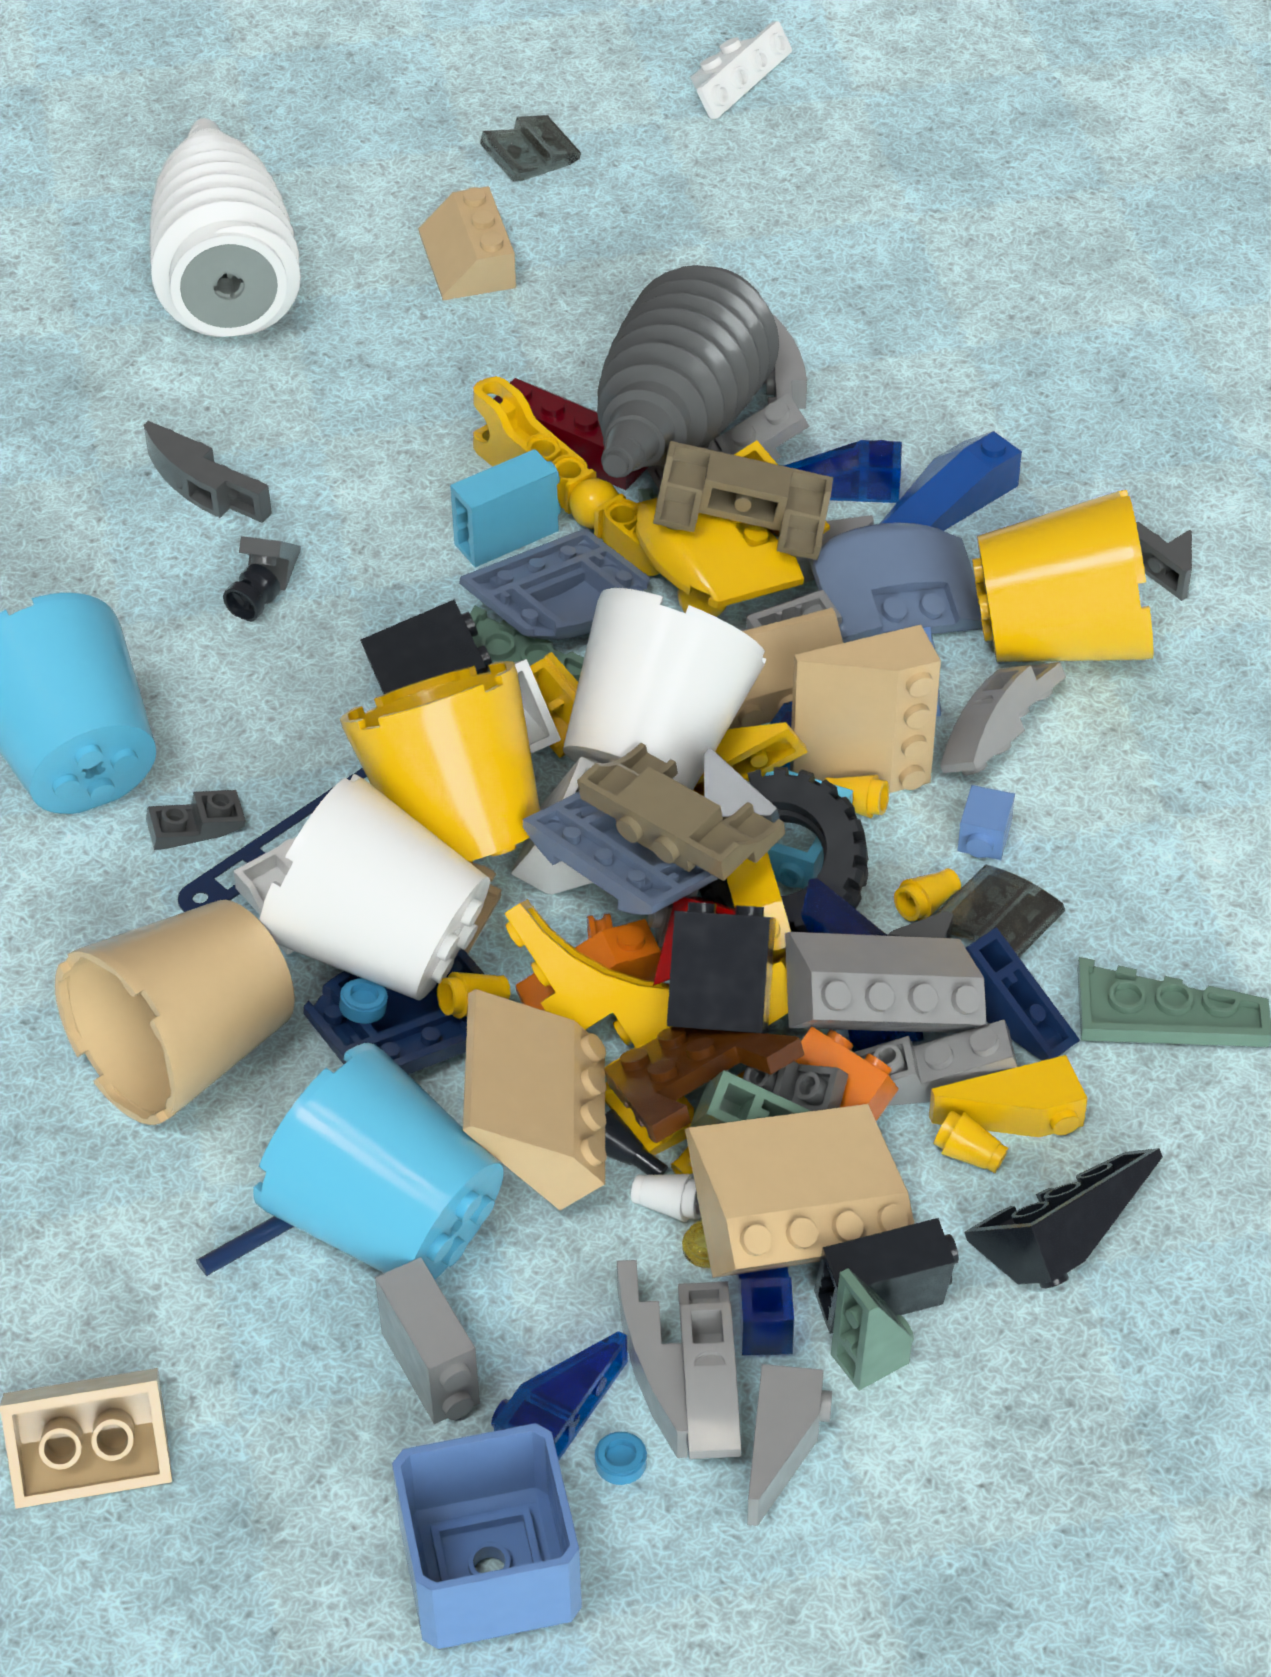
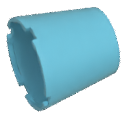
M54 593L31 598L33 606L11 615L8 614L6 609L0 612V754L39 807L53 813L75 814L115 801L134 789L151 770L156 758V745L123 630L113 609L104 601L90 595Z
M363 1043L345 1052L343 1060L346 1063L334 1073L325 1068L310 1083L288 1111L271 1138L259 1164V1167L266 1172L263 1183L260 1181L253 1187L254 1201L265 1212L383 1273L421 1257L435 1280L448 1266H453L459 1260L467 1245L491 1213L502 1185L504 1176L503 1166L486 1149L463 1131V1127L386 1052L375 1044Z

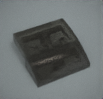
M548 115L517 117L514 129L483 131L480 140L481 146L513 182L527 180L566 167L579 160L581 156L578 148Z
M985 864L936 914L944 911L954 913L952 935L972 940V942H975L997 927L1018 957H1020L1065 912V907L1061 901L1032 882L1006 870Z

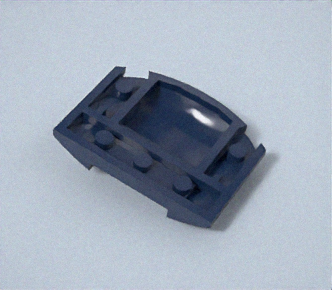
M460 948L446 977L452 972L484 974V972L467 952ZM343 971L323 985V995L318 998L314 1005L308 1000L303 1007L305 1017L343 1064L346 1063L343 1060L345 1052L363 1043L375 1044L386 1052L408 1075L466 1052L467 1016L458 1019L453 1015H446L442 1012L437 998L439 983L421 1000H416L384 987L388 995L384 1016L376 1022L362 1024L347 1019L340 1011L339 1002L342 987L351 980L361 978Z

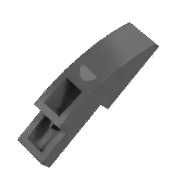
M150 421L144 424L148 455L154 467L162 478L185 499L219 518L231 509L263 523L272 514L267 484L234 471L225 465L215 463L213 448L202 442H197Z

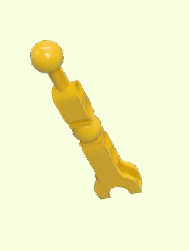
M497 376L485 378L477 382L473 387V404L484 417L487 424L473 432V448L475 452L491 466H496L536 449L547 462L551 461L557 468L560 482L557 484V497L560 507L566 513L572 514L576 522L581 526L594 530L595 536L599 539L602 538L604 543L647 576L661 574L646 556L635 531L637 515L634 516L635 502L626 499V496L622 493L619 494L610 482L596 478V471L588 469L584 459L536 420L524 395L512 384ZM487 394L498 395L503 401L499 404ZM678 588L679 605L685 614L688 606H692L718 617L727 607L724 606L716 609L709 606L708 599L711 595L697 589L688 595Z

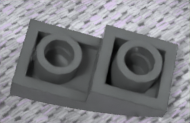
M237 790L193 792L191 804L148 806L146 822L154 850L169 849L222 837L243 828L246 821Z
M793 1061L772 1075L746 1065L743 1079L810 1111L840 1108L849 1074L835 1067L803 1065Z

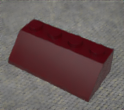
M514 378L510 382L524 395L536 420L584 459L587 463V468L596 471V478L627 490L648 468L641 467L625 477L616 478L609 476L604 471L601 462L604 444L597 411L523 380ZM498 395L493 398L499 404L503 401Z

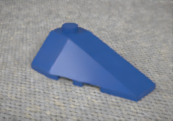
M995 431L959 443L932 460L879 524L895 522L915 523L935 527L943 531L1018 487L1022 451Z

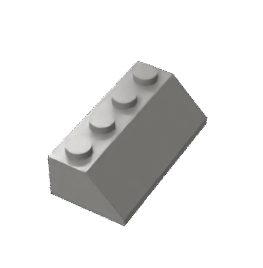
M806 932L785 933L789 1028L810 1029L812 1026L816 1029L960 1033L986 1025L984 977L960 939Z

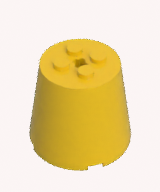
M1127 490L1116 491L977 536L979 558L972 559L978 605L980 606L984 641L993 640L996 662L1153 659L1154 647L1150 607H1141L1138 583L1146 582L1133 506Z
M511 661L494 662L488 665L490 672L477 674L475 666L425 679L374 698L376 707L365 713L363 707L359 706L346 712L340 718L342 728L370 784L470 863L489 855L498 856L516 849V844L530 838L523 828V819L540 811L518 673L515 663Z

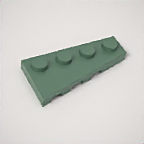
M476 605L473 607L470 615L479 635L472 638L477 648L485 645L492 663L500 661L518 662L527 659L529 666L552 652L579 682L584 657L574 652H569L565 655L553 649V642L538 638L534 640L524 636L504 619L499 623L487 617L486 610Z
M1079 957L1077 973L1081 1041L1270 1047L1271 1018L1269 999L1213 986H1207L1205 990H1199L1183 984L1182 979L1164 976L1163 981L1137 976V969L1118 965L1117 970L1114 971L1094 966L1095 960Z

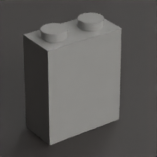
M420 1257L375 1277L381 1333L433 1424L447 1418L455 1420L465 1416L474 1406L480 1404L476 1350L423 1259Z

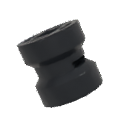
M251 564L240 574L239 582L232 583L223 594L224 604L234 616L252 622L263 612L264 604L272 602L279 594L280 583L277 577L266 567L259 564Z

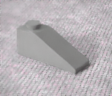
M762 1364L748 1495L747 1525H759L817 1443L820 1421L830 1422L832 1391L822 1390V1369Z

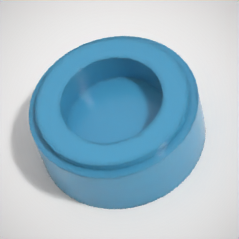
M363 978L351 980L341 989L340 1011L347 1019L356 1023L367 1024L376 1022L386 1012L387 991L383 986Z
M614 1432L606 1435L599 1441L595 1449V1467L598 1474L605 1481L616 1485H625L638 1480L643 1475L647 1466V1451L640 1438L628 1432Z

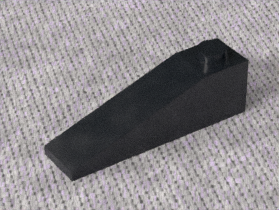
M1160 1148L1128 1151L1077 1174V1182L1064 1184L1056 1188H1047L1037 1193L1036 1196L1039 1201L1037 1203L1030 1204L1019 1210H1016L1015 1206H1009L965 1231L966 1239L1017 1284L1039 1283L1041 1288H1051L1062 1284L1069 1279L1067 1274L1069 1271L1086 1261L1163 1158Z

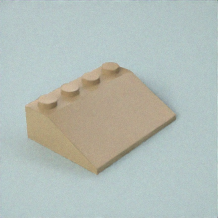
M922 625L794 655L791 729L805 744L808 752L790 762V771L799 773L802 769L814 773L815 779L824 781L826 777L842 778L878 775L879 780L888 781L889 793L904 789L914 790L924 784L931 783L941 660Z
M477 989L468 993L463 1131L559 1210L564 1209L605 1185V1161L607 1155L605 1151L606 1082L604 1068L606 1050L604 1044L597 1035L589 1034L572 1019Z
M868 1104L685 1129L712 1278L820 1262L823 1247L914 1224L908 1191Z

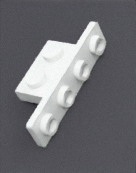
M779 21L770 23L755 38L740 41L736 37L727 40L720 45L721 51L706 58L700 63L701 68L690 78L697 89V93L709 118L718 119L792 52L788 38Z

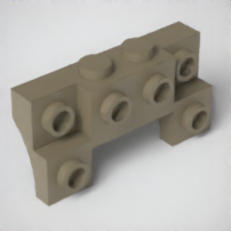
M670 441L653 524L666 526L673 530L694 532L698 513L778 530L777 551L788 553L794 557L818 560L832 492L833 477Z
M640 743L632 751L616 761L604 764L595 763L577 780L580 798L615 818L618 832L631 843L638 842L653 851L665 863H674L688 872L697 865L724 881L746 859L757 863L785 835L783 821L778 819L773 823L754 812L753 804L749 802L745 803L733 815L723 820L720 805L673 779L678 774L677 765L674 760L670 759L666 763L647 752V747L643 743Z

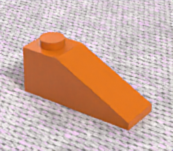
M646 919L602 930L575 947L577 951L609 969L646 981H654L661 955L660 948ZM535 973L515 985L522 1004L543 1011L545 1010L540 1002L555 992L551 985L547 987L542 985Z

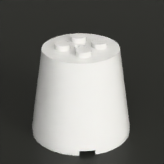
M626 588L603 590L595 609L563 752L575 763L582 756L594 764H604L620 759L637 745L643 743L647 747V752L666 763L670 759L674 760L677 765L678 774L673 779L693 790L704 772V753L709 748L716 751L764 667L766 658H763L765 651L755 640L741 630L692 606H688L685 614L662 606L663 596Z
M353 774L351 780L343 778L330 790L299 832L285 856L293 861L282 884L277 881L272 882L259 921L280 946L416 1000H421L437 983H441L442 978H446L460 948L466 949L473 939L478 928L474 923L482 910L487 896L490 878L365 779Z

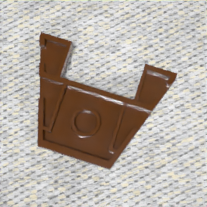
M669 1027L662 1030L656 1039L644 1046L624 1052L620 1056V1060L604 1068L609 1087L626 1108H631L638 1124L641 1127H646L649 1138L653 1142L658 1143L691 1123L687 1105L676 1100L712 1080L723 1070L727 1071L735 1065L742 1063L772 1075L802 1057L804 1051L800 1038L796 1036Z

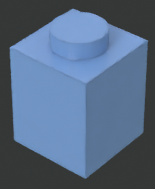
M971 785L960 822L958 852L968 853L977 858L1002 859L1012 824L1015 793Z

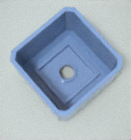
M534 1423L403 1449L392 1462L399 1525L422 1640L437 1649L572 1622L582 1608L580 1554L552 1432ZM489 1557L497 1558L504 1563L503 1569L479 1573L475 1569L479 1561Z

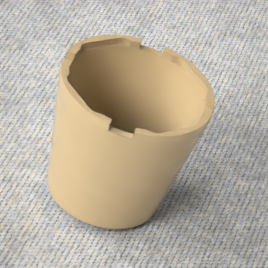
M218 900L76 949L67 954L68 958L66 961L58 965L55 975V995L59 1015L76 1056L79 1057L86 1054L100 1076L93 1081L94 1084L113 1105L128 1117L148 1125L160 1124L174 1116L286 1024L293 1014L295 1003L290 971L274 938L249 910L230 900Z

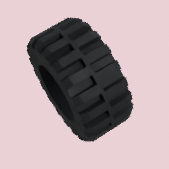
M774 767V775L763 777L760 769L747 773L748 782L778 809L781 821L798 824L811 830L816 834L823 848V866L813 882L796 893L781 896L791 932L825 933L831 927L838 930L847 922L846 914L850 909L856 910L862 899L861 890L862 887L867 885L869 874L867 867L869 858L865 832L861 820L855 814L854 806L847 797L841 798L838 795L837 787L828 780L819 783L815 781L814 773L802 769L799 771L798 776L789 775L788 767ZM718 878L699 889L702 898L735 909L727 878L724 881Z

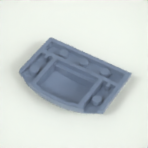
M915 523L868 525L832 537L821 546L818 560L808 558L818 590H824L842 616V623L839 624L843 643L917 625H922L923 628L931 627L932 634L982 629L975 576L963 540L941 529Z
M584 528L460 577L459 584L522 635L544 640H562L590 633L596 605L603 590L610 588L647 590L650 577L588 529Z
M579 792L523 819L524 830L552 865L562 861L617 898V910L639 915L653 914L718 879L697 865L688 872L674 863H665L653 851L638 842L631 843L618 832L616 819L582 800Z

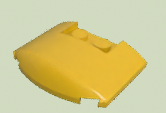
M657 498L635 503L634 516L637 515L635 531L646 556L662 575L683 592L689 595L693 590L697 589L711 595L708 599V605L717 609L803 585L804 576L796 557L777 551L778 539L768 528L698 513L694 532L673 530L666 526L653 524Z

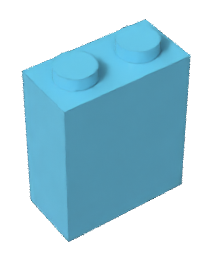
M533 449L450 485L454 545L475 568L559 531L558 515L561 513V507L557 497V484L560 482V477L555 465L551 461L547 462L536 449Z

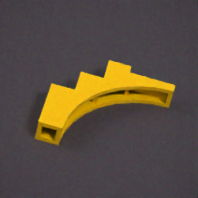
M528 899L504 913L509 920L505 926L510 937L518 947L521 948L525 945L535 961L531 963V967L542 985L545 987L551 985L555 991L540 1002L546 1012L572 1019L585 1030L613 1012L617 1018L613 1022L616 1032L627 1046L633 1043L635 1047L651 1042L657 1038V1035L662 1030L671 1027L667 1026L670 983H660L653 986L654 981L642 980L609 969L582 954L550 928ZM786 956L774 961L772 966L769 1025L788 1014Z

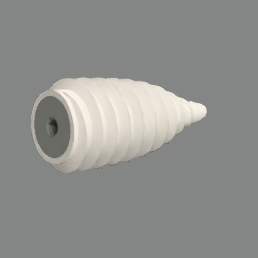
M202 118L194 122L188 137L169 155L157 179L150 219L152 284L156 296L164 309L176 321L188 329L213 337L249 335L263 331L278 322L295 302L301 279L299 251L282 196L260 158L244 143L220 131L214 121Z

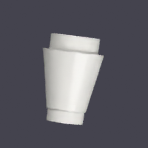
M638 1174L635 1177L631 1189V1200L633 1203L641 1204L644 1207L682 1222H687L689 1218L698 1220L701 1217L693 1174Z

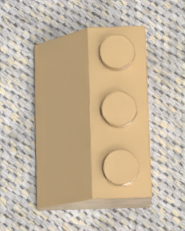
M489 186L473 187L463 191L452 192L418 228L442 300L516 288L515 253Z
M833 608L742 631L764 649L763 658H766V661L728 729L758 726L783 718H792L794 655L843 643L837 616Z
M158 1368L3 1393L0 1412L15 1509L172 1482L166 1419Z

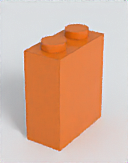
M811 1026L802 1039L801 1044L804 1055L795 1060V1062L803 1065L835 1067L849 1074L840 1108L868 1104L877 1121L899 1090L889 1076L892 1069L872 1054L868 1053L865 1059L850 1051L854 1045L834 1030L830 1029L825 1035Z

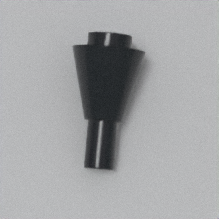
M614 1109L609 1110L605 1114V1151L607 1157L628 1165L633 1164L647 1175H663L668 1165L645 1150L644 1145Z

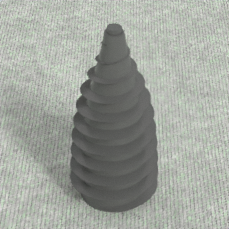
M683 266L665 272L652 280L642 290L611 344L603 365L597 391V414L604 444L601 462L604 471L609 476L616 478L625 477L641 467L665 465L670 441L700 448L705 447L738 417L772 373L779 351L778 329L774 316L766 302L754 286L743 277L719 267Z

